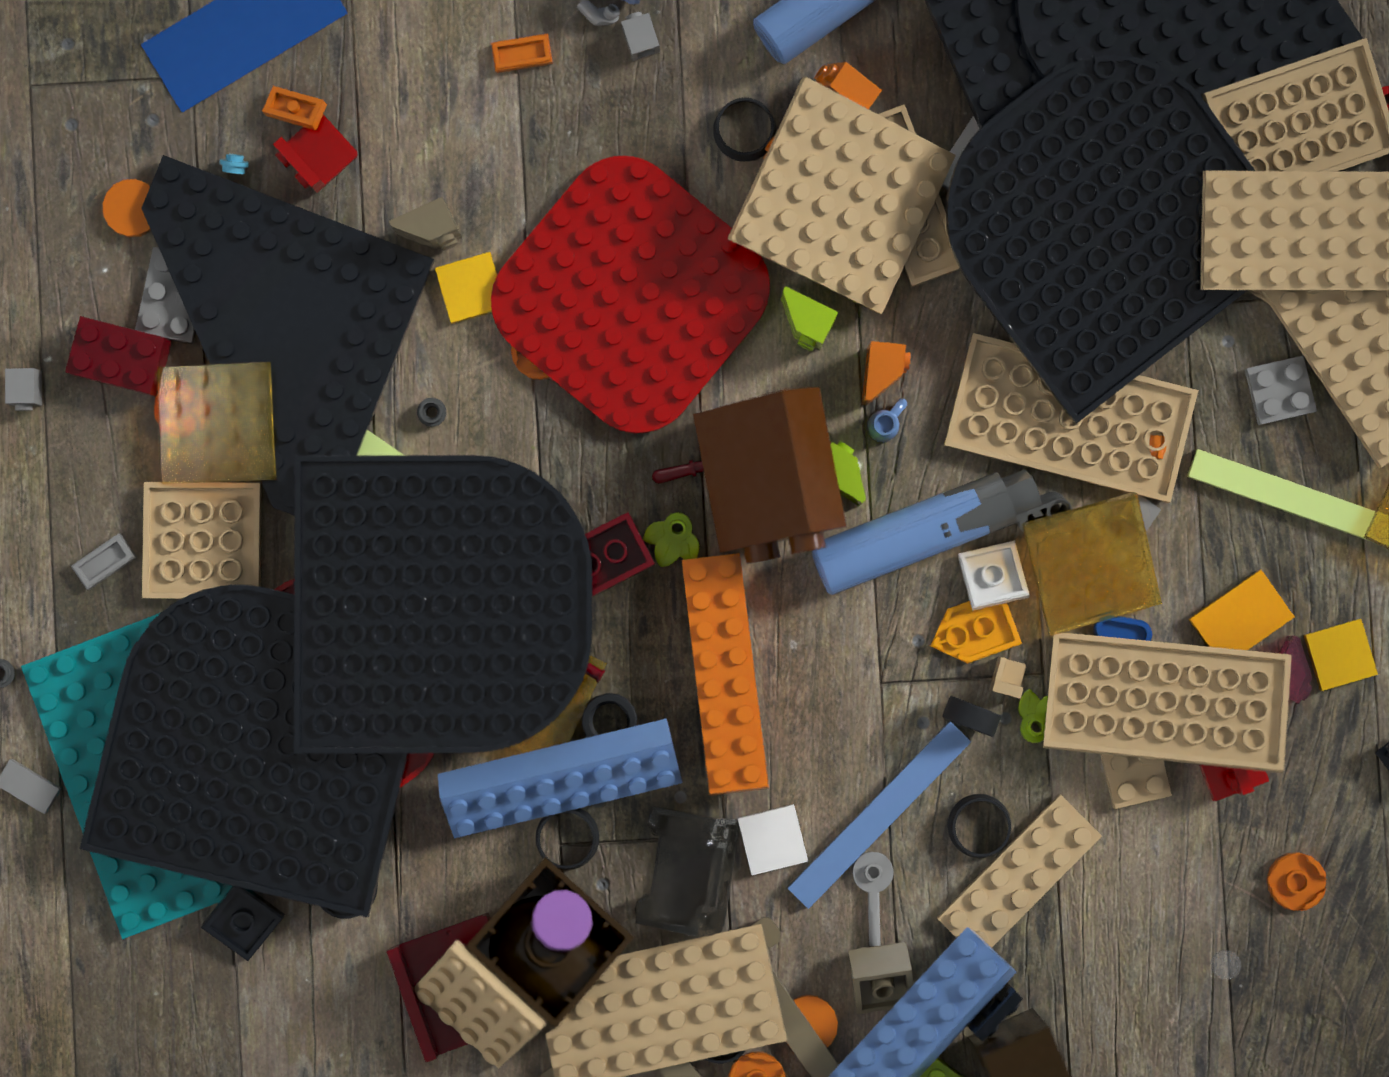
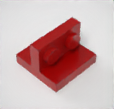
M1199 764L1211 798L1215 802L1234 794L1246 795L1254 792L1253 787L1269 782L1266 771Z

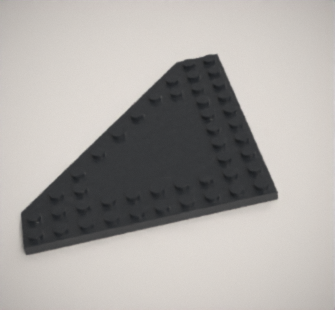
M163 155L142 205V211L272 507L295 516V456L358 455L434 264V259Z

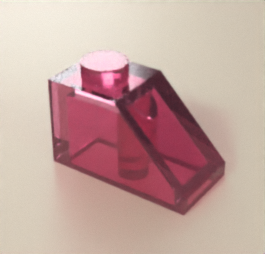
M1288 635L1279 654L1292 655L1289 702L1299 704L1301 700L1305 701L1310 694L1312 675L1300 638Z

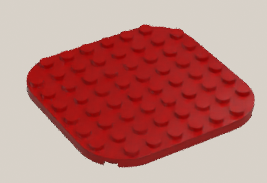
M613 156L597 161L586 168L503 265L493 284L491 310L494 322L506 342L601 421L622 432L633 434L647 433L665 428L678 419L756 326L768 303L770 280L766 264L761 255L729 240L728 236L732 228L661 169L641 158Z

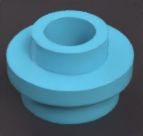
M226 154V159H220L219 164L222 165V172L245 174L246 167H249V162L243 161V155Z

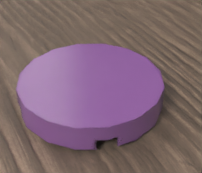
M567 890L554 891L545 895L535 906L532 916V929L537 939L544 946L553 950L569 951L578 947L587 938L592 927V914L587 903L578 894Z

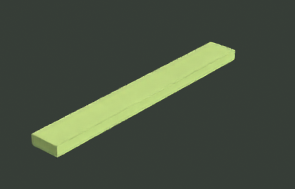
M1196 449L1187 474L1188 478L1389 548L1388 515Z

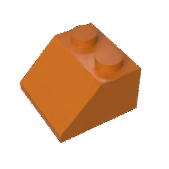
M870 342L866 353L861 405L867 406L897 382L903 373L909 370L911 353L906 352L905 344Z

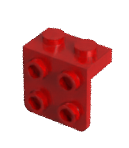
M325 115L322 116L317 130L303 127L287 142L280 137L273 144L278 150L275 156L286 168L292 165L298 172L294 177L305 189L311 186L316 193L323 189L358 156L354 147Z

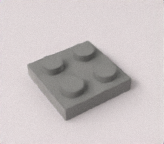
M1304 355L1245 369L1258 425L1317 412Z

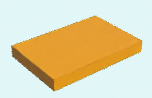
M1260 569L1188 620L1207 647L1249 650L1295 618V616L1262 569Z

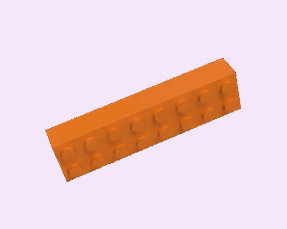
M740 553L682 560L710 796L768 789Z

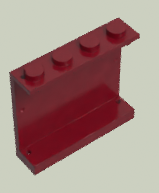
M488 912L390 947L386 951L425 1063L437 1059L440 1054L468 1045V1043L461 1038L460 1033L451 1025L445 1024L435 1010L418 999L414 987L457 940L464 947L490 919Z

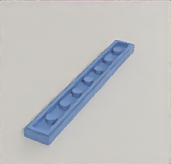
M949 721L787 887L788 890L809 909L971 741Z

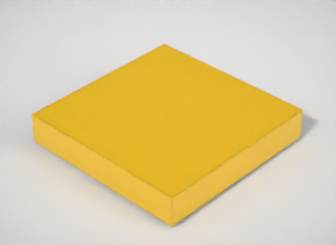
M491 252L435 268L451 324L492 313L491 293L497 272Z
M1356 619L1303 635L1320 691L1378 675L1362 619Z

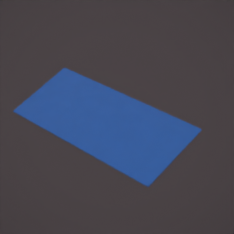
M214 0L145 41L141 46L180 111L184 112L343 17L348 12L341 0Z

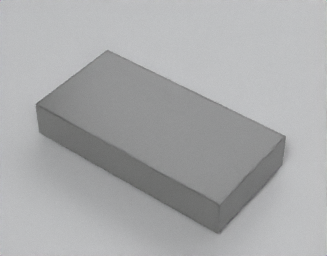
M118 533L71 565L86 590H90L136 559L137 556L122 534Z
M9 759L0 774L1 789L43 814L48 813L62 789L14 759Z

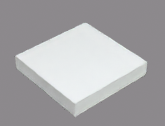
M1015 540L958 554L972 611L1029 598L1030 594Z
M794 804L737 818L751 875L808 862Z

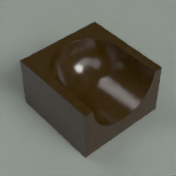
M544 858L470 940L465 948L547 1021L541 1030L548 1033L561 1024L635 937L552 862ZM567 890L578 894L587 903L592 914V927L589 935L578 947L569 951L547 948L537 939L532 929V916L535 906L545 895L554 891Z
M1033 1008L1002 1021L995 1034L987 1037L983 1042L975 1034L969 1036L987 1077H1071L1049 1026Z

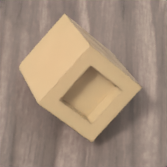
M998 657L989 691L1021 699L1024 688L1021 687L1026 665Z

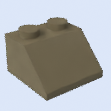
M443 197L389 220L391 227L398 236L435 250L439 248L442 251L448 250L458 244L457 240L462 238Z
M906 942L889 943L869 948L862 947L848 951L857 1014L892 1009L913 986L912 968Z

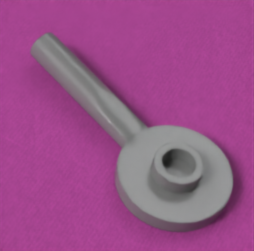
M867 852L855 861L852 873L858 887L868 892L869 946H881L879 892L890 885L894 871L890 860L885 855L879 852Z

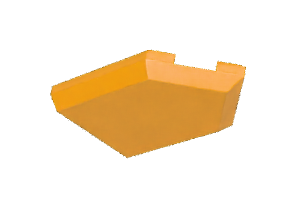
M970 601L946 610L930 646L968 664L1020 645L1022 642L1007 603L972 611Z

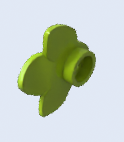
M672 513L665 521L653 522L644 533L643 541L655 544V559L660 567L671 565L679 556L684 560L694 559L698 556L699 540L692 533L690 518L683 513ZM679 523L683 526V530L675 532L672 526Z
M1030 689L1023 693L1018 703V712L1022 718L1020 732L1028 742L1039 743L1044 740L1048 696L1040 700ZM1032 723H1036L1039 726L1040 731L1038 733L1032 730Z

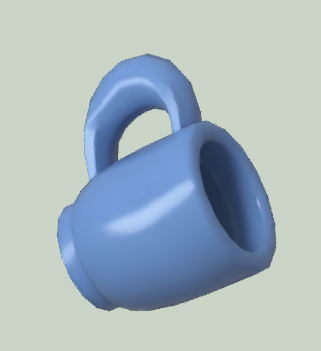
M899 399L890 411L880 410L871 415L867 422V430L872 439L877 442H888L897 435L900 425L897 416L907 407L906 399Z

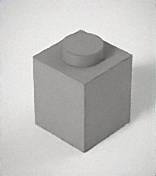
M635 12L626 16L625 21H621L632 61L660 52V45L649 13L642 15V12Z
M35 368L5 369V404L15 406V411H33V406H42V371Z

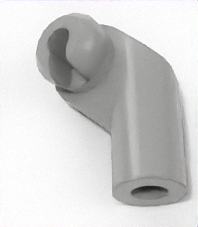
M582 0L576 7L596 26L612 25L618 21L620 9L615 4H609V6L604 8H596L589 0Z

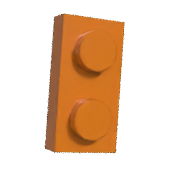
M273 86L262 112L267 117L317 130L327 104L322 99Z

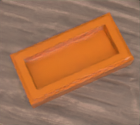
M548 33L491 43L496 73L553 64Z

